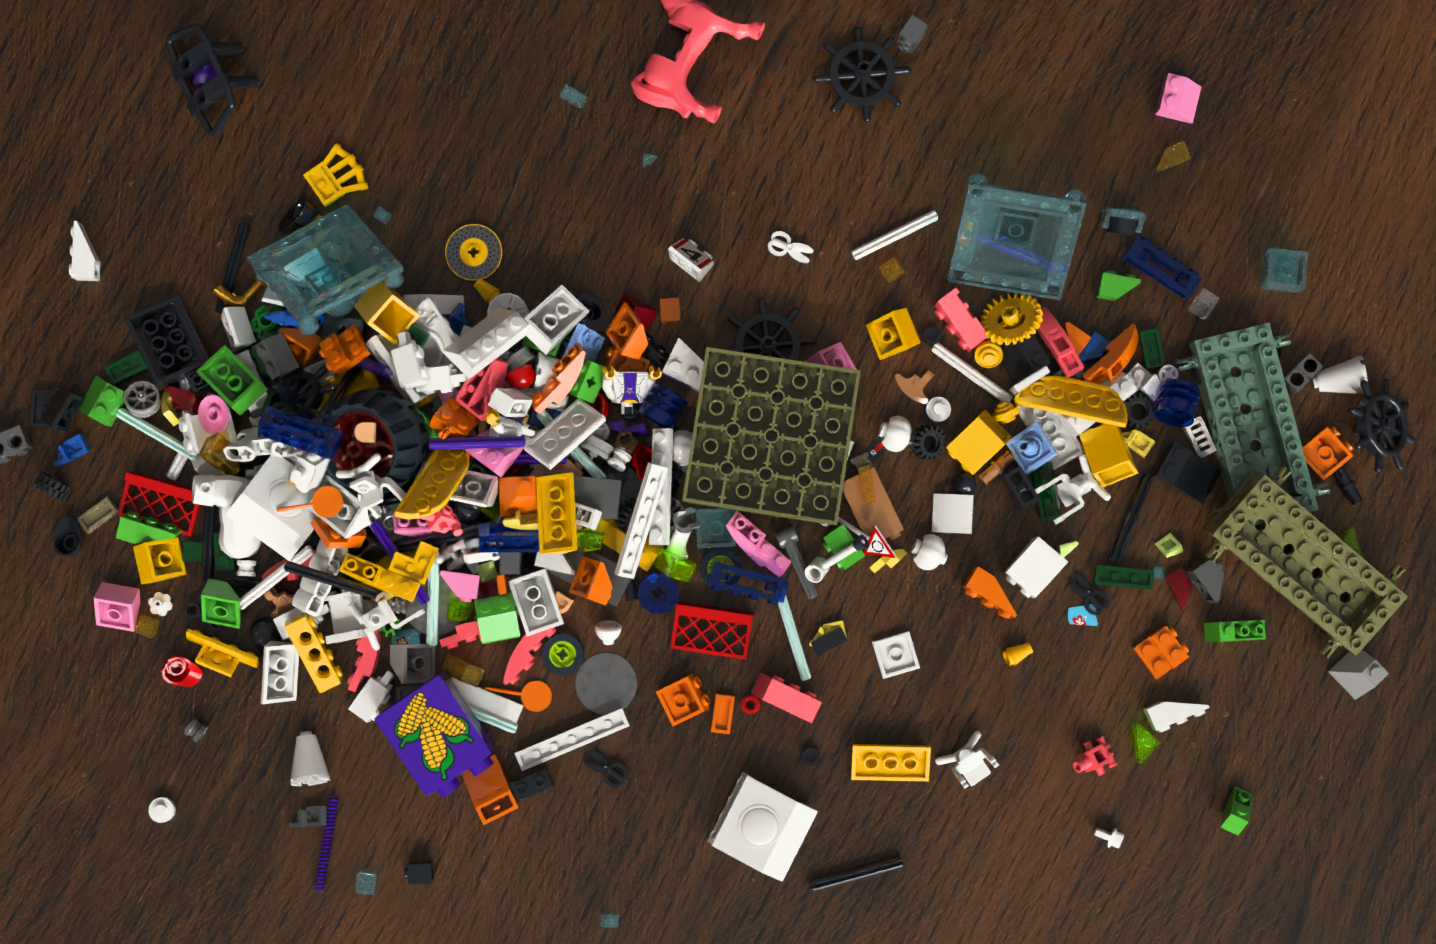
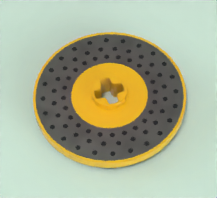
M469 224L457 229L448 239L445 248L446 261L450 269L458 277L468 281H477L480 278L486 279L498 269L503 254L502 245L497 235L491 229L479 224ZM473 248H475L476 251L479 252V254H476L475 257H472V255L469 254V252H471Z

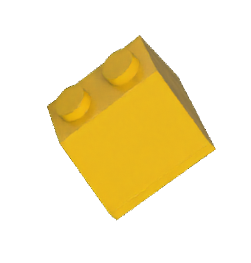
M907 308L892 311L866 325L880 360L921 343Z
M178 537L144 542L133 547L141 584L158 582L187 574L184 561H182L183 556Z

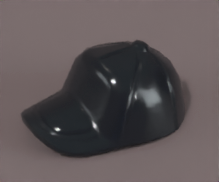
M67 516L60 519L57 524L53 546L55 552L60 556H75L81 551L84 539L80 532L78 519L74 516Z
M263 617L252 623L250 628L251 640L264 657V646L270 641L282 642L281 635L272 618Z

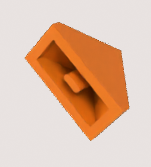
M1066 322L1062 325L1063 330L1075 347V352L1079 356L1091 337L1070 322Z

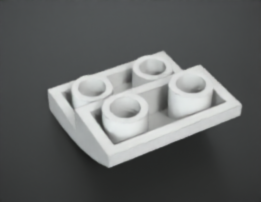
M933 494L931 532L971 534L973 495Z

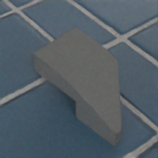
M310 806L305 809H299L297 812L298 816L294 821L290 822L289 827L325 826L326 806Z

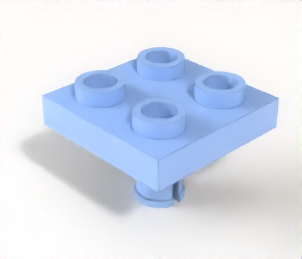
M578 323L572 337L567 336L565 340L570 342H563L566 348L563 357L567 354L569 348L575 346L578 342L586 352L585 359L595 362L605 338L585 325Z
M1037 421L1006 443L1026 475H1029L1058 454L1042 426Z

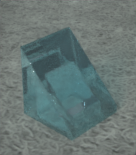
M644 154L643 168L655 161L658 156Z
M380 206L373 215L375 219L385 225L392 216V214Z
M1153 566L1154 579L1165 580L1166 568Z
M601 914L600 927H619V915Z

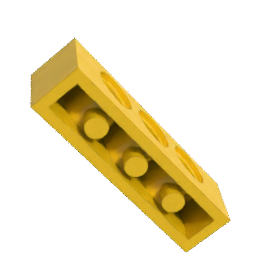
M304 612L285 621L284 628L319 693H322L341 684L343 673L339 665L335 666L332 651L326 649L324 636L321 632H317L315 628L317 625L313 616H309ZM309 632L311 637L303 638L301 633ZM316 648L320 653L313 655L310 650ZM326 665L329 669L321 671L319 666Z

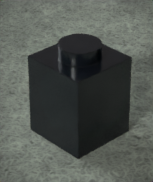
M410 862L404 870V877L408 879V884H430L434 882V862Z

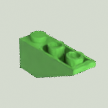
M129 511L120 517L116 538L136 544L175 538L182 532V529L177 528L175 524L162 523L156 518H146L140 516L137 512Z
M1265 620L1204 623L1205 642L1266 639Z

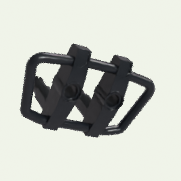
M194 23L170 33L166 38V47L173 64L171 74L174 76L175 83H180L188 100L186 107H188L191 117L197 116L208 135L217 136L235 109L236 102L233 91L259 87L260 79H258L257 75L232 76L231 73H224L217 57L242 54L244 46L238 45H243V43L216 42V39L208 38L200 25ZM195 32L200 38L201 43L178 58L174 47V40ZM210 60L217 77L197 88L193 94L187 79L199 70H202ZM226 94L228 105L214 128H212L204 112L214 104H217Z

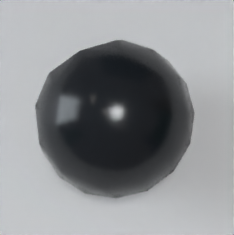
M969 472L959 473L953 482L954 489L960 495H971L977 488L975 477Z

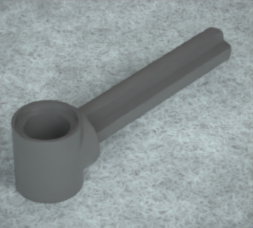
M790 525L775 532L774 535L780 548L786 549L807 598L817 597L818 593L813 582L809 581L805 576L806 566L796 546L799 540L793 526Z

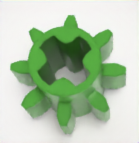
M397 619L394 624L397 625L401 622V619ZM386 625L379 629V632H386L385 637H388L390 633L393 636H397L395 632L397 629H389Z

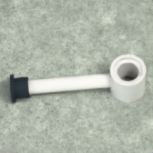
M862 534L858 535L851 545L827 560L822 557L814 558L805 569L806 578L814 583L820 582L829 571L830 566L856 550L867 549L869 547L867 538Z

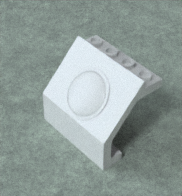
M428 297L414 309L420 315L414 323L431 334L422 348L425 366L453 363L443 353V350L460 337L452 331L448 320L439 312L437 304ZM381 334L375 335L368 340L366 345L376 360L390 367L388 375L393 371L389 378L404 399L416 404L430 395L423 394V391L416 392L415 387L411 389L400 387L391 350L398 348L399 341L394 345Z
M271 454L225 515L290 561L314 530L310 523L313 517L318 516L307 507L277 512L276 509L310 503L319 487L311 488L306 493L299 491L295 483L289 481L295 466L284 457Z
M742 772L722 813L719 815L714 829L710 833L708 842L712 844L711 846L761 873L783 882L818 811Z

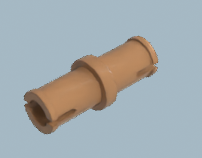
M1006 451L995 462L992 461L991 465L978 475L979 478L987 485L996 475H1001L1003 473L1002 470L1013 462L1015 458L1009 451Z

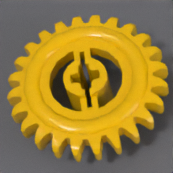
M1015 292L1014 298H1011L1010 294L1007 293L1006 300L1001 295L1000 302L993 299L995 306L987 304L990 311L983 309L984 315H981L980 323L986 331L987 339H991V342H997L999 345L1004 342L1005 345H1009L1010 342L1013 345L1017 344V341L1024 342V338L1029 339L1030 334L1036 333L1035 329H1039V323L1043 321V312L1037 300H1032L1031 295H1028L1026 298L1024 293L1019 298L1017 292ZM1025 317L1024 322L1021 324V319Z

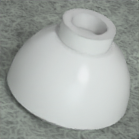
M611 620L601 621L595 625V632L605 645L614 644V640L618 638L622 629L621 624Z

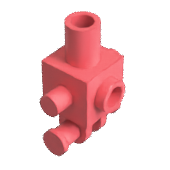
M445 505L440 511L430 516L419 518L426 520L430 530L446 533L450 529L453 530L454 536H460L463 533L457 515L453 513V509L448 505Z
M1104 736L1095 739L1099 744L1098 746L1093 747L1091 741L1083 744L1086 751L1078 754L1079 760L1073 763V768L1076 772L1080 773L1085 770L1087 773L1096 770L1098 776L1106 773L1103 768L1104 765L1108 764L1109 768L1118 765L1113 757L1115 754L1109 751L1111 746L1110 744L1107 745Z

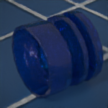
M1181 379L1163 381L1154 411L1155 418L1173 427H1188L1192 425L1197 411L1196 407L1199 403L1200 389L1195 384Z
M653 383L651 388L658 392V394L649 391L648 396L653 399V402L643 401L637 412L663 428L674 429L678 420L672 413L682 414L683 410L677 407V405L686 408L688 402L674 390Z
M651 572L645 575L637 588L638 599L642 607L654 614H664L670 611L676 605L679 597L675 581L668 574L662 572ZM656 587H660V591H663L662 594H659V597H655V594L652 593L653 590H656Z

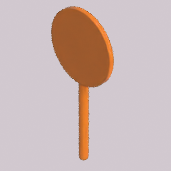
M324 486L315 492L312 503L281 507L276 510L280 512L313 506L314 511L318 515L333 517L342 509L343 496L338 489L332 486Z
M541 681L529 682L524 686L522 692L485 687L487 691L521 696L523 705L528 710L534 712L546 709L552 699L550 688Z

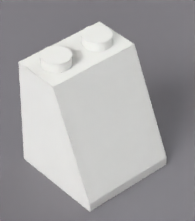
M1035 537L1031 539L1005 570V579L1013 586L1017 584L1021 588L1020 592L1027 598L1030 596L1036 598L1068 561L1040 537Z

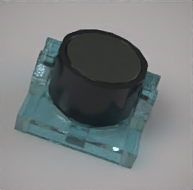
M1104 205L1102 209V227L1107 228L1106 231L1111 233L1135 235V232L1141 233L1147 214L1141 210Z

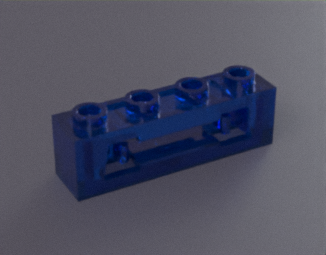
M1137 237L1122 258L1184 300L1191 297L1202 280L1197 271L1187 269L1180 260L1170 258L1165 250L1155 248L1144 237ZM1151 256L1150 259L1157 262L1173 274H1179L1180 276L1177 277V279L1175 280V278H1173L1160 268L1156 267L1152 263H1146L1145 260H1147L1148 257Z
M270 406L267 407L258 421L259 436L330 460L334 458L342 443L341 430ZM275 415L286 418L287 424L283 423L284 419L280 421L275 420ZM319 429L329 434L326 437H324L322 432H319L318 434L317 432Z
M503 523L478 524L479 553L540 552L539 531L513 529L504 526ZM490 542H496V546H499V542H501L502 547H489Z
M712 561L707 584L711 585L710 589L722 591V588L730 590V594L741 596V593L749 594L748 598L758 601L762 597L767 599V603L778 605L779 602L784 603L789 580L714 561ZM722 569L733 571L734 575L762 582L769 580L776 582V584L765 583L764 590L771 591L772 594L770 595L763 593V590L732 582L730 584L722 583L721 579L730 581L732 575L722 572Z

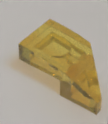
M1184 141L1166 148L1157 166L1158 172L1191 160Z

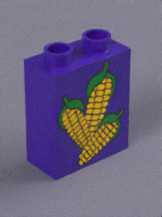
M445 670L380 712L374 718L426 797L437 790L441 798L461 786L457 776L468 769L476 776L493 764L489 755L496 748L495 744Z

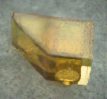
M219 432L207 437L199 456L223 475L233 476L240 471L238 461L227 459L223 452L225 447L231 442ZM230 449V452L236 456L235 450Z
M448 652L439 669L441 671L445 670L453 678L477 688L485 672V669Z

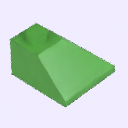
M208 578L201 593L202 622L240 629V598L228 582Z

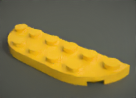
M1046 376L1019 391L1014 398V403L1017 405L1124 428L1127 425L1126 405L1119 394L1107 386L1062 376Z
M466 449L435 450L396 508L395 517L410 520L427 517L440 511L448 503L468 471L469 453L465 451Z

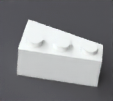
M678 338L662 374L699 392L704 361Z

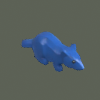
M283 309L264 315L265 319L275 324H280L281 326L290 325L299 329L321 328L325 324L326 317L323 313L314 315L304 310L290 311ZM318 320H321L317 326H313Z

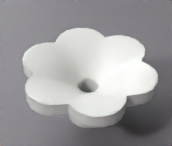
M161 592L155 593L154 597L148 601V604L151 606V613L165 616L167 611L173 607V604L170 602V595L162 594Z

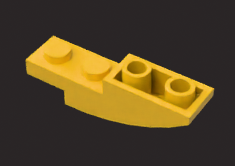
M349 553L346 554L339 569L340 572L410 602L414 601L421 585L418 582Z

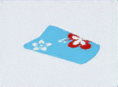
M1093 604L1088 605L1091 610L1096 611ZM1084 605L1068 609L1070 624L1098 625L1096 615L1089 614Z
M415 628L395 631L397 636L392 635V644H420L419 635L421 632Z

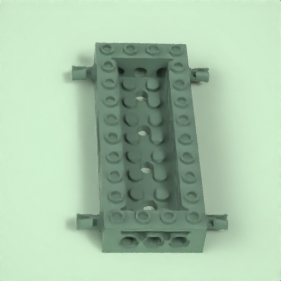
M1265 323L1195 340L1188 344L1191 357L1177 359L1175 364H1185L1177 368L1178 372L1191 368L1195 370L1213 443L1217 450L1216 455L1228 501L1255 470L1272 478L1281 465H1283L1292 474L1281 484V488L1308 512L1319 510L1315 496L1329 494L1330 489L1320 490V488L1329 484L1324 482L1312 485L1276 350L1278 347L1291 344V341H1281V339L1288 337L1289 334L1285 333L1273 337L1270 323ZM1232 367H1237L1240 370L1238 377L1231 375ZM1242 404L1249 406L1250 411L1248 414H1243L1240 411ZM1252 441L1259 443L1258 451L1251 450L1250 443ZM1223 507L1215 508L1214 513L1219 512ZM1259 519L1255 525L1262 524L1264 521Z

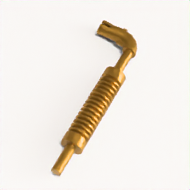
M318 213L304 229L299 226L294 231L295 234L293 233L290 239H287L288 242L285 241V244H282L283 247H280V250L278 249V252L272 255L273 258L270 257L268 263H265L262 266L263 268H260L261 271H257L253 276L256 281L243 295L237 296L234 292L231 293L220 282L215 285L221 291L213 286L211 292L224 301L225 305L232 307L246 305L251 296L262 285L267 287L270 280H274L273 277L276 278L278 272H281L280 269L283 270L282 265L291 261L290 259L296 256L295 253L298 254L300 248H303L306 245L305 243L312 239L309 234L323 220V217Z

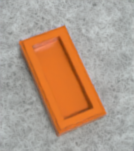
M504 574L497 575L499 594H510L509 576Z
M716 693L711 732L730 734L735 696Z

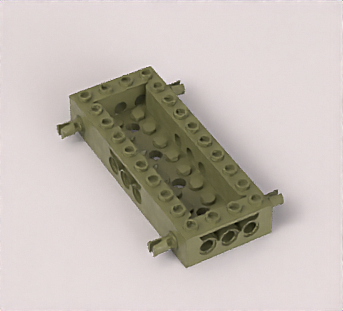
M1281 465L1272 478L1255 470L1204 528L1216 541L1204 555L1215 563L1225 549L1232 552L1329 635V640L1318 650L1326 658L1329 659L1338 646H1343L1346 650L1357 656L1408 598L1394 584L1406 570L1395 562L1391 569L1385 575H1382L1281 488V484L1292 472L1286 470L1285 466ZM1262 519L1264 521L1263 527L1256 529V521ZM1291 544V552L1285 554L1283 551L1284 546ZM1320 568V575L1315 578L1312 577L1313 569ZM1343 592H1348L1349 594L1346 601L1340 600V595Z

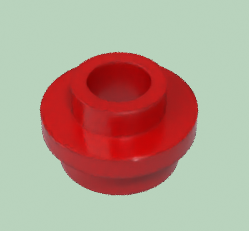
M746 695L743 697L741 708L745 713L754 714L759 710L760 701L756 696ZM750 700L754 702L752 708H748L746 705Z

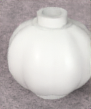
M892 416L887 422H882L878 436L882 437L881 443L892 452L902 451L908 444H913L910 438L914 437L911 435L912 426L910 422L902 416Z
M678 430L673 433L672 461L676 462L678 466L688 465L693 434L687 430Z
M927 534L921 539H916L911 549V553L914 554L913 560L915 564L923 570H932L940 564L944 565L948 554L945 553L943 540L934 534Z

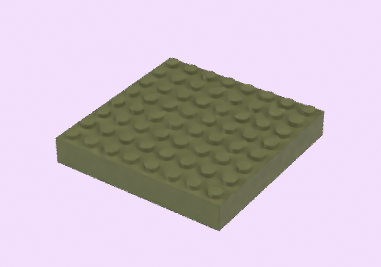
M706 347L682 501L837 526L861 370Z

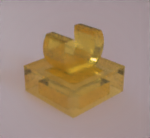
M894 257L878 268L889 284L905 273Z
M141 614L134 632L154 639L160 620Z

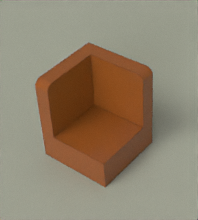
M679 298L660 299L661 323L680 321Z

